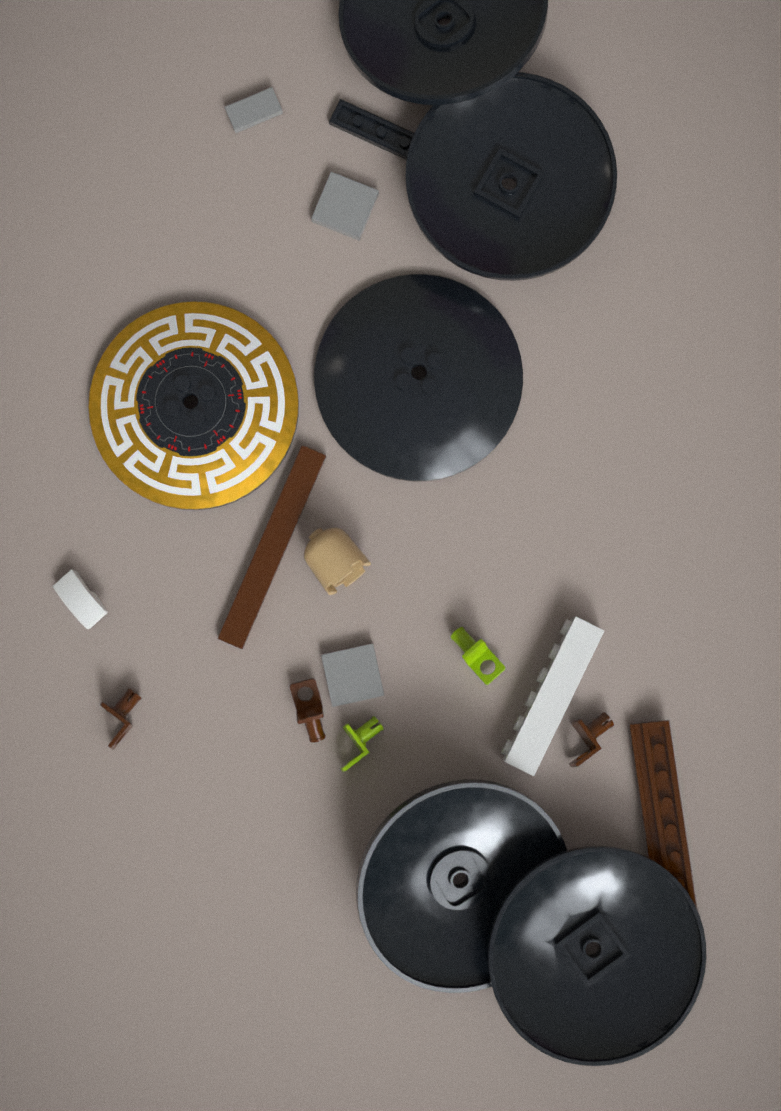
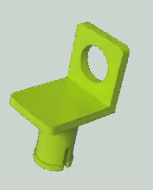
M464 627L458 628L451 635L450 638L464 652L462 658L486 685H489L506 669L503 663L490 651L486 643L482 639L476 642L465 631ZM485 660H491L495 663L494 672L488 675L483 674L480 670V666Z
M375 716L371 717L370 720L357 730L352 729L348 723L342 727L361 752L340 768L342 772L348 770L370 753L365 747V743L384 730L381 723L372 730L370 729L379 722Z

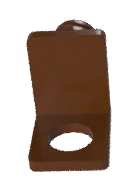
M315 678L290 684V691L296 707L297 723H305L310 742L322 741L326 738L320 718L324 717V712ZM300 688H311L313 691L312 698L301 700L298 696Z
M130 688L127 689L114 707H109L103 702L100 704L101 707L124 724L108 745L112 750L116 748L133 725L127 721L128 718L126 716L142 699Z
M605 712L587 726L581 719L571 722L589 748L569 763L571 767H578L602 749L596 738L614 726L612 720L606 721L610 717Z

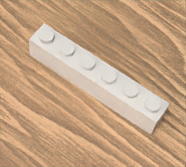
M576 616L572 617L571 620H565L560 630V634L563 637L559 645L554 643L548 655L551 661L547 668L543 667L536 680L540 684L536 692H530L525 702V706L528 707L524 717L519 715L513 727L516 733L512 741L508 739L502 749L501 754L505 755L503 758L504 762L532 776L535 775L604 630Z

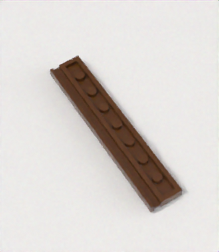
M670 720L630 724L649 858L664 867L680 882L697 908Z

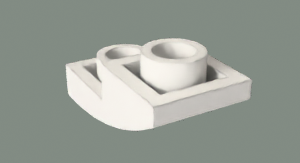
M71 569L52 586L67 608L86 629H90L108 613L97 594L88 589L79 573Z

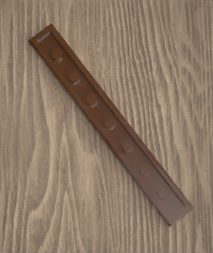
M303 445L301 446L219 634V640L240 649L244 648L325 462L326 455Z

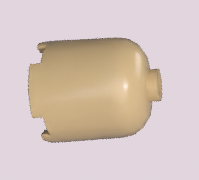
M337 527L328 528L324 531L322 528L314 531L309 536L310 541L304 550V559L329 595L336 594L337 590L335 588L341 584H344L345 587L351 585L366 572L363 566L368 567L371 565L370 561L348 534Z

